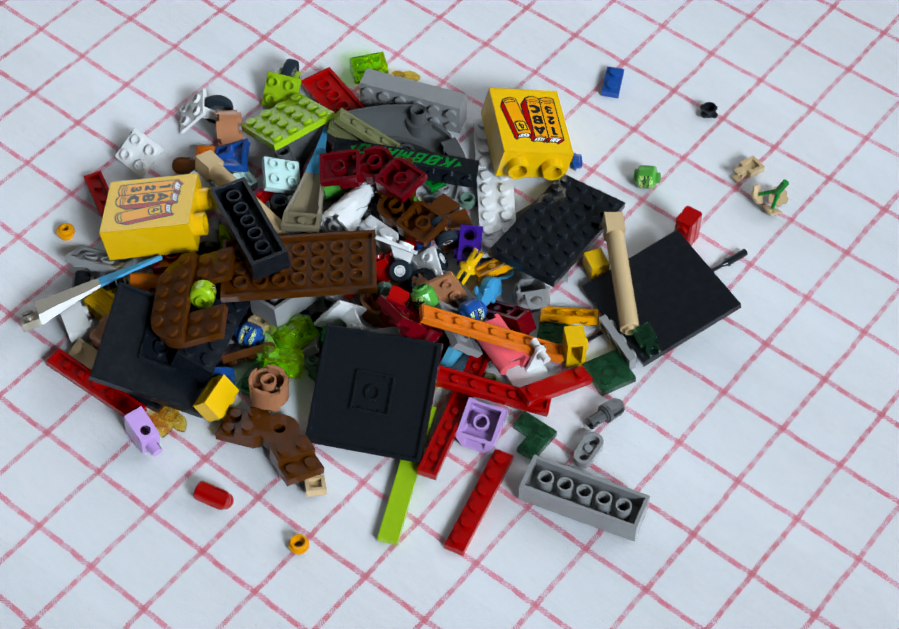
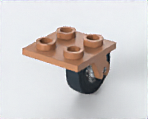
M421 268L412 273L411 278L405 282L404 286L405 291L411 295L412 289L419 284L427 283V285H432L439 300L446 304L467 296V292L451 271L437 277L432 270Z

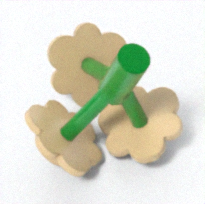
M784 179L777 187L768 191H762L761 186L757 184L753 186L751 192L752 199L756 204H763V196L768 195V202L772 205H762L766 210L765 212L773 216L782 214L783 212L775 208V206L780 207L788 202L785 188L789 185V182Z

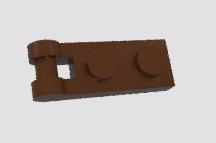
M267 342L221 356L223 365L228 364V367L240 364L239 360L247 359V361L258 359L259 354L272 355L276 350V345L273 342Z

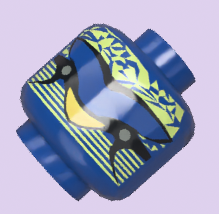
M473 298L461 303L457 314L484 321L487 309L482 301Z
M245 322L243 325L240 324L235 332V339H237V343L240 346L250 348L263 344L265 335H263L261 326Z

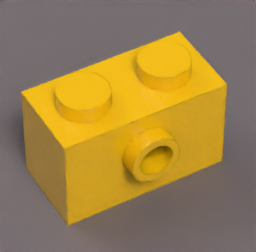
M570 325L563 329L562 347L566 368L585 366L586 352L589 345L583 325Z
M224 374L212 377L193 407L208 422L221 420L226 415L227 408L236 400L235 396L239 389Z

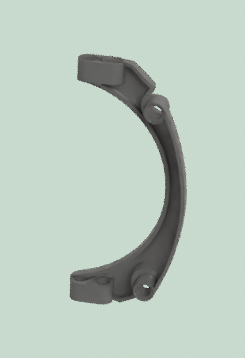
M422 104L380 105L348 111L401 145L410 144L418 151L466 158L455 137L452 138L448 131L435 122H428L426 119V107ZM329 122L279 150H274L275 158L299 162V172L301 175V169L320 139L323 129L325 127L328 129ZM327 133V140L334 148L336 137Z

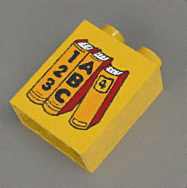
M489 88L481 110V117L495 176H509L513 179L537 177L545 178L546 180H557L566 174L574 152L558 92Z
M198 173L111 182L99 231L109 259L118 260L198 252L200 237L208 235L209 223L205 210H212L213 208L210 188H202Z

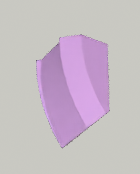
M469 397L455 437L463 447L482 453L492 450L507 418V409L498 408Z

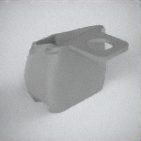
M533 277L521 279L515 284L512 301L516 306L530 309L531 313L541 311V308L550 305V287Z

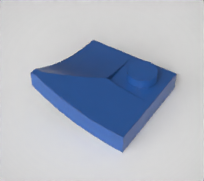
M248 138L215 148L214 153L224 161L223 166L228 171L248 172V154L251 144Z

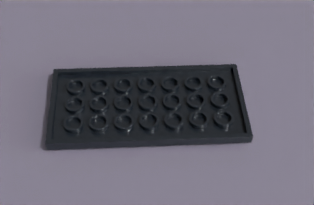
M564 174L561 178L555 180L489 249L488 255L554 287L603 233L601 223L604 212H621L625 208V202Z

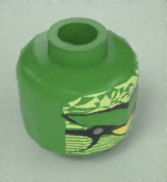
M640 165L638 169H635L633 181L637 184L638 188L654 189L656 184L660 183L661 173L658 172L656 166Z
M422 283L412 289L413 292L410 297L417 311H419L422 304L432 307L438 304L439 298L432 285Z

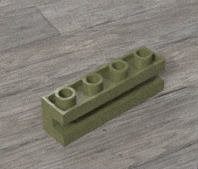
M343 108L329 120L327 133L333 137L400 148V143Z

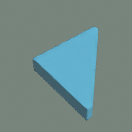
M449 345L440 361V365L451 368L465 353L454 350Z

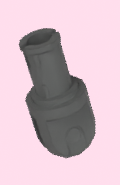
M613 398L601 404L596 413L585 419L587 426L590 429H594L603 422L610 423L621 416L625 409L623 401Z

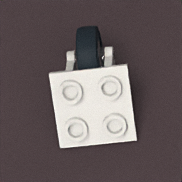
M205 89L195 93L192 99L181 106L180 133L184 134L201 118L216 124L219 116L215 115V111L233 110L231 100L222 95L207 96Z

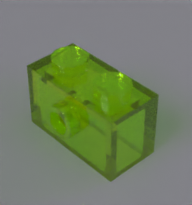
M383 51L349 58L350 71L355 85L360 84L367 68L388 74V64Z
M296 314L291 317L288 323L279 326L271 337L281 355L291 357L320 334L310 316Z
M264 345L260 361L261 368H266L268 364L277 365L284 369L288 378L301 379L304 366L303 350Z

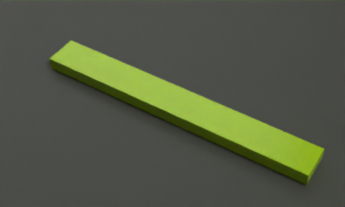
M434 406L431 409L424 453L437 412V407ZM400 460L377 537L379 542L398 545L417 481V468L420 463Z

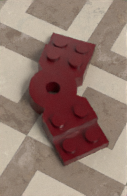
M383 146L368 147L364 150L363 154L357 149L320 154V184L324 187L340 185L341 189L360 187L366 182L376 184L378 191L391 199L395 197L404 203L428 179L427 173L403 158L395 157L393 159L391 152Z
M382 295L376 300L381 306L380 310L389 318L388 322L392 326L398 327L400 329L399 333L403 337L437 342L442 336V329L420 323L419 311L415 309L412 300L408 304V308Z

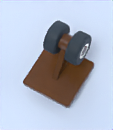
M466 209L445 215L449 218L450 223L434 239L436 245L442 247L445 255L453 253L454 249L459 247V241H456L458 238L456 230H460L461 224L472 225ZM442 215L430 220L434 227L443 220ZM466 234L464 238L467 240H472L474 236L472 234Z

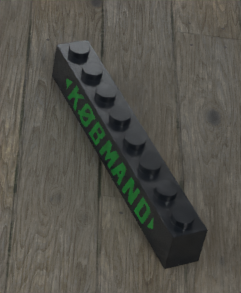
M335 138L333 152L357 149L363 154L364 150L368 147L383 146L391 152L393 159L395 157L403 159L412 157L414 166L427 173V181L475 188L479 160Z

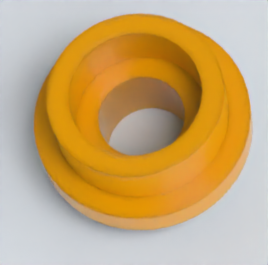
M69 223L59 225L56 229L57 236L64 241L72 239L75 234L74 226Z
M296 534L289 540V550L296 555L304 554L309 549V540L302 534Z

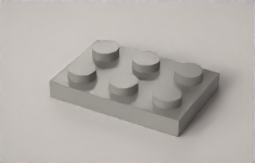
M84 245L65 255V262L72 264L73 267H85L89 271H100L105 273V275L132 266L134 258L110 260L106 251Z
M440 300L435 308L455 314L458 312L457 308ZM443 330L449 339L448 343L452 349L459 350L475 358H479L483 354L476 339Z

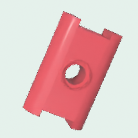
M494 314L493 319L486 321V323L509 329L499 314ZM476 339L501 375H505L508 369L520 365L521 368L526 366L531 359L525 352L515 351Z

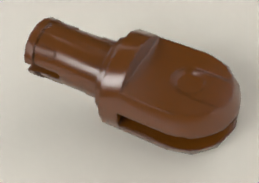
M177 157L172 162V169L179 175L190 174L195 170V159L193 157Z

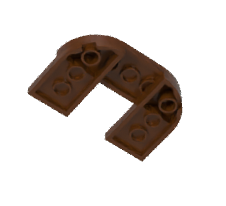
M233 246L200 256L195 251L188 254L184 253L159 276L151 314V327L162 343L167 344L170 348L183 349L224 338L228 307L224 303L189 313L191 306L190 292L192 285L198 280H208L213 284L232 280L236 255Z

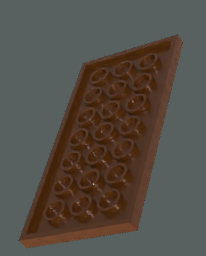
M375 230L279 236L288 251L290 267L255 281L232 239H223V249L233 246L236 255L232 280L221 282V303L377 293Z

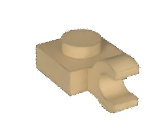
M753 155L739 163V167L733 170L736 175L732 176V179L737 183L746 175L752 178L764 172L765 166Z

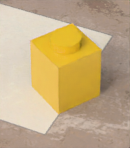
M602 248L587 251L583 254V266L591 281L609 270L610 264Z

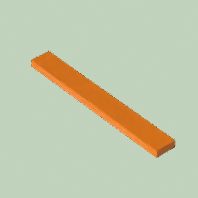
M422 304L419 308L420 323L515 351L525 352L529 355L534 354L535 349L530 344V341L536 337ZM537 338L539 343L545 346L546 353L551 358L550 361L561 364L564 360L562 345Z

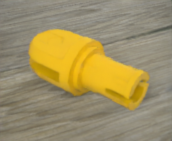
M473 248L466 261L459 263L460 269L455 277L459 280L465 271L466 274L460 281L463 285L470 275H475V267L482 256H484L483 252L479 251L478 253L477 248Z

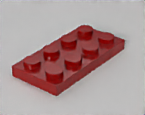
M330 67L301 80L300 86L312 100L332 110L335 114L341 108L346 111L365 108L361 101Z

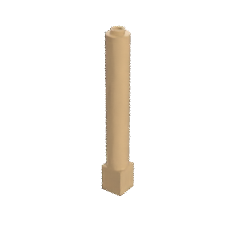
M211 149L196 156L195 170L208 182L212 180L217 186H221L237 180L223 166L224 161ZM258 199L278 236L286 235L289 231L281 230L282 220Z
M604 212L601 224L604 241L607 243L620 331L626 335H634L639 331L640 326L624 236L626 231L623 212Z

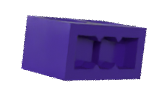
M461 224L460 230H456L458 236L456 241H459V247L454 249V259H457L458 266L461 261L467 260L462 255L464 252L471 253L473 248H477L478 253L481 251L483 226ZM466 234H472L474 238L472 240H467L464 238V236Z

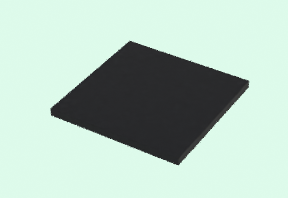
M678 230L628 258L640 326L639 331L634 335H626L620 331L611 269L582 286L583 291L602 315L606 314L609 320L614 321L618 333L624 335L628 347L636 352L637 359L643 367L742 308L737 298Z
M119 282L88 380L203 419V416L193 405L209 381L214 377V369L206 383L203 384L172 367L170 364L178 349L170 348L167 344L162 343L151 327V314L155 294ZM190 307L189 313L198 311V309Z
M326 324L305 435L313 444L420 463L424 453L443 343Z

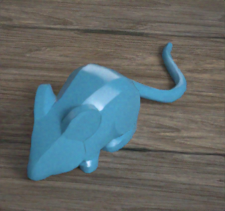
M512 269L509 270L511 272L509 276L484 277L480 288L477 285L474 286L476 298L482 301L485 306L489 305L490 302L495 303V296H500L503 291L501 280L512 278L514 271Z

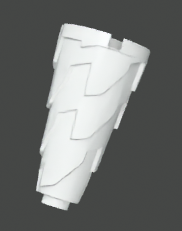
M364 182L360 187L352 188L336 203L334 202L322 214L320 225L324 233L355 231L375 195L374 193L377 190L376 184Z

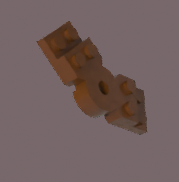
M412 157L404 158V160L414 165ZM377 189L379 197L377 209L382 222L391 228H397L399 234L412 243L416 241L423 247H426L450 223L448 217L422 200L414 201L413 198L416 196V191L402 203L395 197L389 198ZM442 215L443 220L434 227L430 220Z
M249 405L246 410L229 407L215 433L217 440L253 449L260 447L262 444L265 448L269 449L270 461L287 486L324 473V466L315 454V447L307 435L300 434L299 424L291 416L284 414L270 415L268 410H262Z

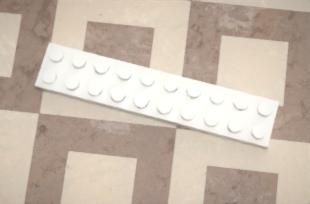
M474 119L475 160H479L477 174L479 226H483L481 252L484 254L482 258H493L488 255L489 249L516 222L513 178L509 176H495L482 119Z

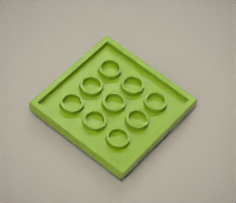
M299 93L292 95L290 99L284 102L277 103L275 107L269 110L262 111L260 115L247 119L240 126L243 132L277 151L328 123L335 113Z

